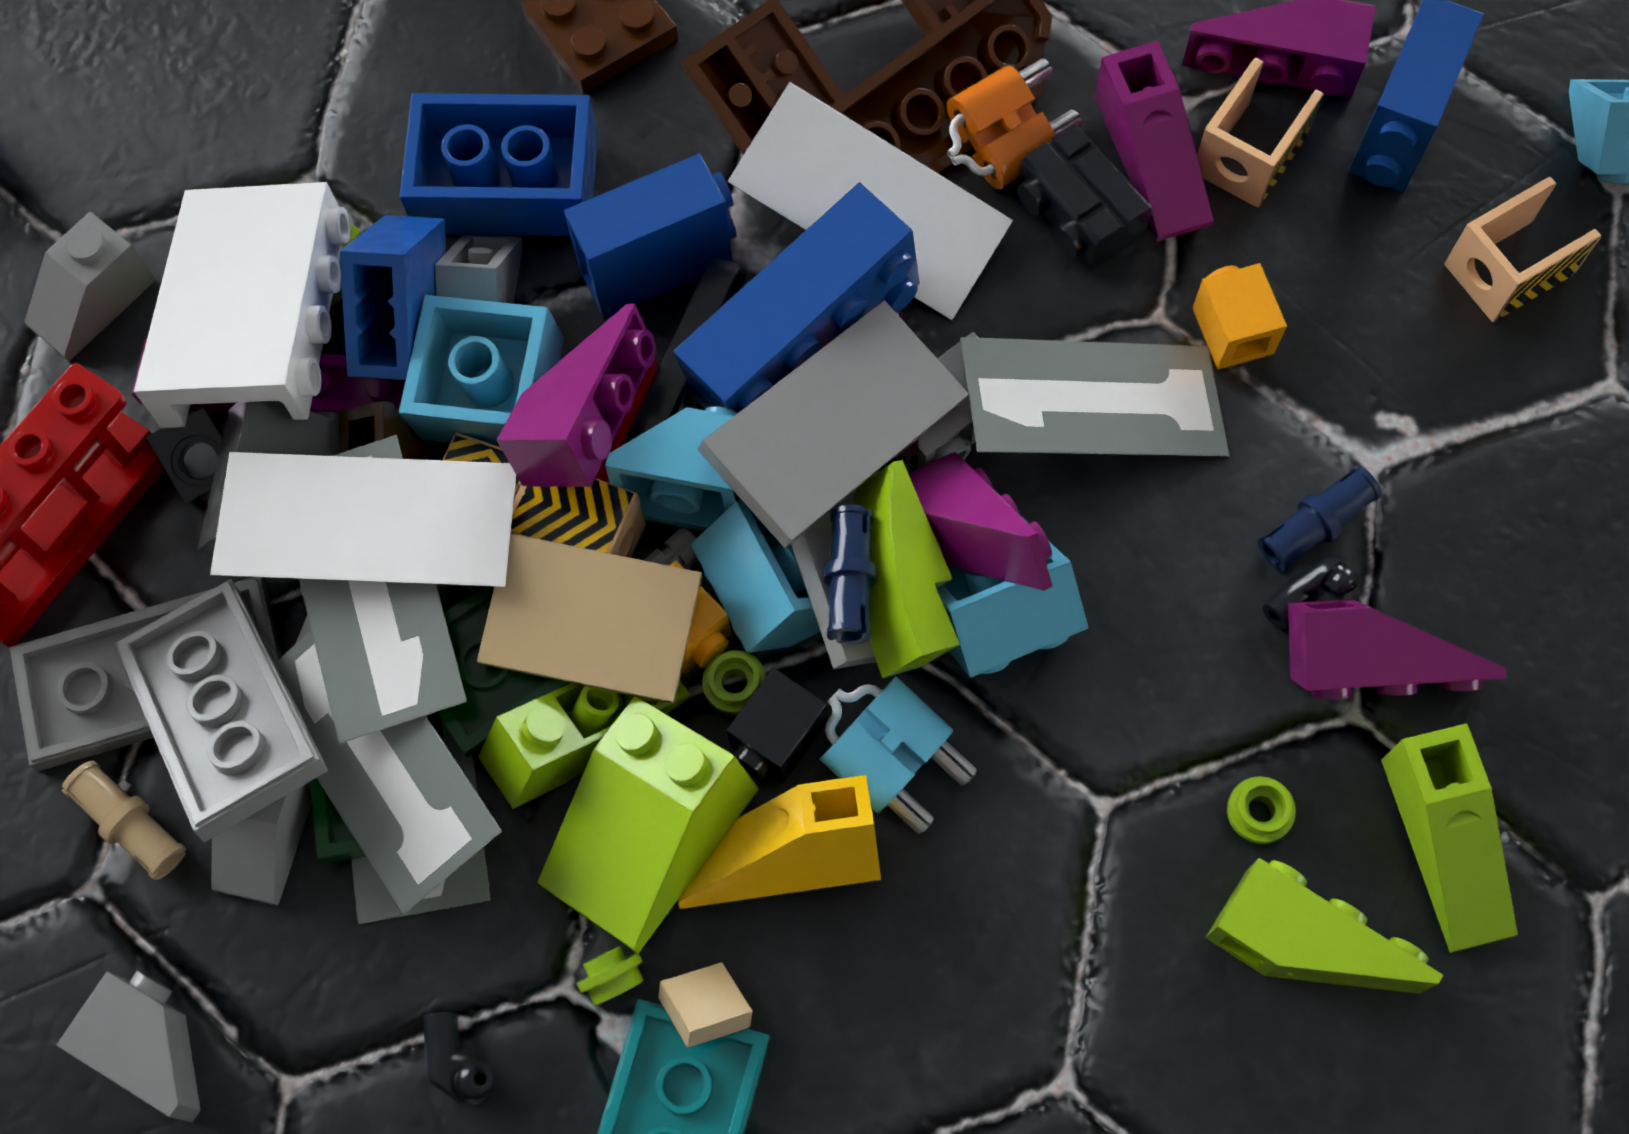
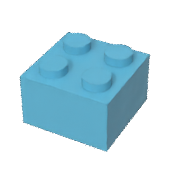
M425 295L399 408V414L421 440L451 443L457 432L500 447L497 438L521 394L560 361L564 336L548 307Z

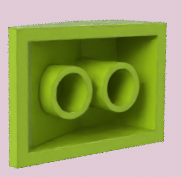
M634 696L594 748L537 883L639 954L759 788L734 755Z

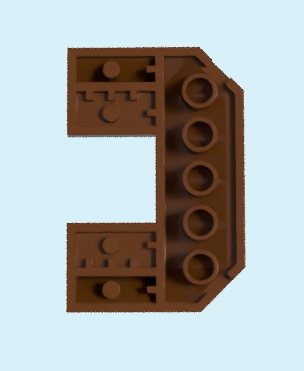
M768 0L682 60L679 65L743 155L788 83L791 82L931 170L940 173L952 164L951 158L947 155V151L953 146L949 133L951 120L947 111L948 100L1005 66L1009 65L1020 72L1043 59L1045 42L1050 39L1053 16L1042 0H901L925 37L844 95L779 0ZM1042 70L1026 78L1025 81L1040 73ZM1044 81L1030 89L1035 97L1030 104L1042 96ZM961 139V149L957 155H964L973 148L970 141L963 143Z

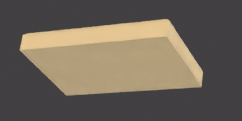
M511 533L505 587L494 586L477 662L486 666L675 704L700 590L702 572Z

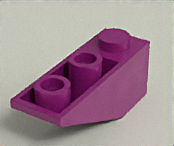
M1294 0L1192 23L1182 65L1199 68L1204 72L1212 74L1226 73L1242 76L1256 57L1264 62L1258 77V81L1271 85L1283 84L1314 91L1317 89L1324 93V95L1352 97L1366 65L1376 6L1347 0Z
M1155 41L1103 56L1094 99L1131 184L1153 207L1149 225L1156 241L1212 226L1214 220L1181 91L1159 42Z
M626 304L519 397L497 438V442L522 486L591 487L604 459L610 453L612 442L626 413L632 408L634 397L648 368L652 366L657 352L654 337L646 329L635 304Z
M953 452L908 473L947 566L1043 591L1053 587L1045 561L1052 557V550L1043 529L1035 521L1028 524L1021 517L1012 498L1008 494L1000 496L993 489L989 478L980 467L973 470L956 452Z
M1353 599L1288 603L1290 680L1307 691H1311L1313 698L1325 700L1346 699L1352 697V688L1376 687L1377 693L1382 695H1411L1418 692L1417 684L1441 682L1442 689L1475 691L1483 688V680L1506 678V668Z

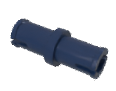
M1353 466L1346 475L1318 496L1311 494L1302 499L1297 505L1298 511L1266 536L1263 535L1259 538L1257 544L1262 555L1276 570L1285 572L1292 563L1322 540L1331 542L1342 533L1341 526L1370 503L1380 499L1382 490L1379 483L1364 467Z
M842 505L832 509L830 513V520L832 522L831 561L825 564L823 575L825 584L830 586L827 637L831 641L836 639V643L859 644L868 641L871 637V630L869 628L870 587L874 586L877 582V567L871 562V523L873 521V513L870 509L864 511V506Z

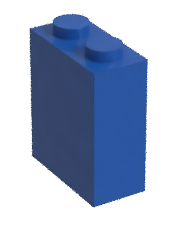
M1448 0L1422 1L1349 170L1350 173L1365 178L1373 185L1390 187L1403 193L1405 192L1438 127L1484 13Z
M700 153L563 210L580 273L603 319L614 315L626 304H640L702 277L713 257L733 262L730 240L737 237V232L731 215L727 208L734 205L733 198L723 175L720 172L711 175Z
M384 215L340 250L347 376L406 380L425 295L436 296L435 264L446 253L445 219Z

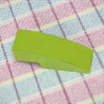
M903 460L892 462L855 490L854 505L864 506V511L870 509L873 513V521L871 523V562L877 567V582L874 586L870 587L869 628L871 630V637L869 642L882 678L920 668L960 645L937 591V588L953 578Z

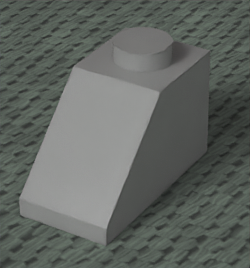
M90 211L45 252L24 323L69 362L156 280L132 245Z
M463 234L435 264L436 296L514 304L523 249L522 237Z
M310 782L212 838L211 890L274 906L279 905L312 804Z
M107 971L56 1046L168 1117L193 1123L201 1111L186 1015L166 1003L173 991L140 971H136L131 980Z

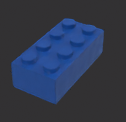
M858 182L673 351L694 398L705 409L718 406L739 413L884 300L896 313L904 309L916 295L918 285L920 284L913 230L861 182Z

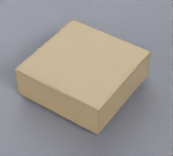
M722 962L660 981L658 998L687 1048L750 1028L753 1011Z

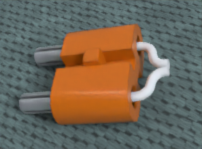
M1040 59L1020 72L1014 67L1005 66L948 100L947 111L951 120L949 133L953 146L947 151V155L951 158L953 165L965 164L976 175L984 176L992 187L1002 189L1019 179L1021 161L1025 155L1045 142L1050 143L1054 136L1074 123L1079 127L1082 126L1080 117L1054 132L1055 129L1079 114L1075 110H1070L1053 121L1048 122L1043 112L1037 115L1030 102L1035 97L1030 89L1052 76V67H1048L1026 81L1025 79L1045 68L1049 64L1047 60ZM961 139L963 143L970 141L976 153L972 155V158L967 155H957L961 149Z

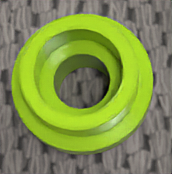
M738 650L723 652L714 657L704 670L702 686L705 697L716 710L729 715H738L766 678V672L761 662L747 652ZM735 675L743 677L747 681V686L743 691L733 694L723 688L724 682L729 677Z
M1258 776L1242 781L1232 791L1227 803V815L1231 826L1242 838L1253 843L1268 844L1281 839L1291 829L1296 816V808L1292 795L1284 785L1274 779ZM1259 801L1267 805L1271 812L1270 820L1267 822L1255 820L1249 812V804Z
M618 946L584 963L583 966L588 976L576 984L580 993L588 991L594 1006L642 983L644 980L637 966L643 961L637 953L625 957L621 947Z

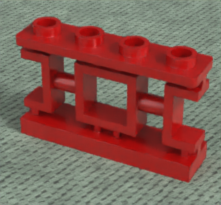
M78 363L70 365L0 445V642L8 648L15 646L165 470L146 438L152 432L121 412L128 404L124 395Z

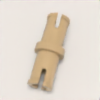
M93 760L85 762L76 768L64 781L62 792L77 803L100 826L98 829L99 835L108 844L118 843L148 872V875L153 880L161 879L169 874L184 858L185 851L187 850L186 847L178 843L148 814L150 810L149 805L141 797H130L100 769V765Z

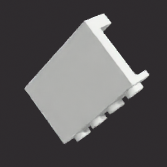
M327 182L185 190L134 389L135 394L160 428L185 427L190 404L280 401L285 405L293 420L308 419L312 397L317 396L321 389L319 362L322 346L327 344L331 337L329 311L333 293L339 292L341 286L340 250H342L343 244L349 242L351 234L349 215L344 207L338 206Z

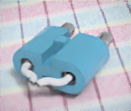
M896 676L883 690L869 684L862 685L850 693L839 689L827 701L833 711L826 723L825 731L832 745L819 760L840 779L866 775L871 808L877 814L888 805L915 832L921 834L928 829L934 818L903 789L913 778L917 770L932 758L960 785L967 784L975 776L976 768L946 741L954 730ZM866 694L875 696L873 701L861 712L856 720L838 737L835 727L842 715V707L839 700L850 703L857 701Z

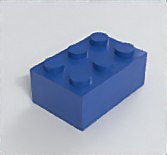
M411 93L399 196L407 216L445 219V234L570 236L563 210L594 198L598 132L590 96Z

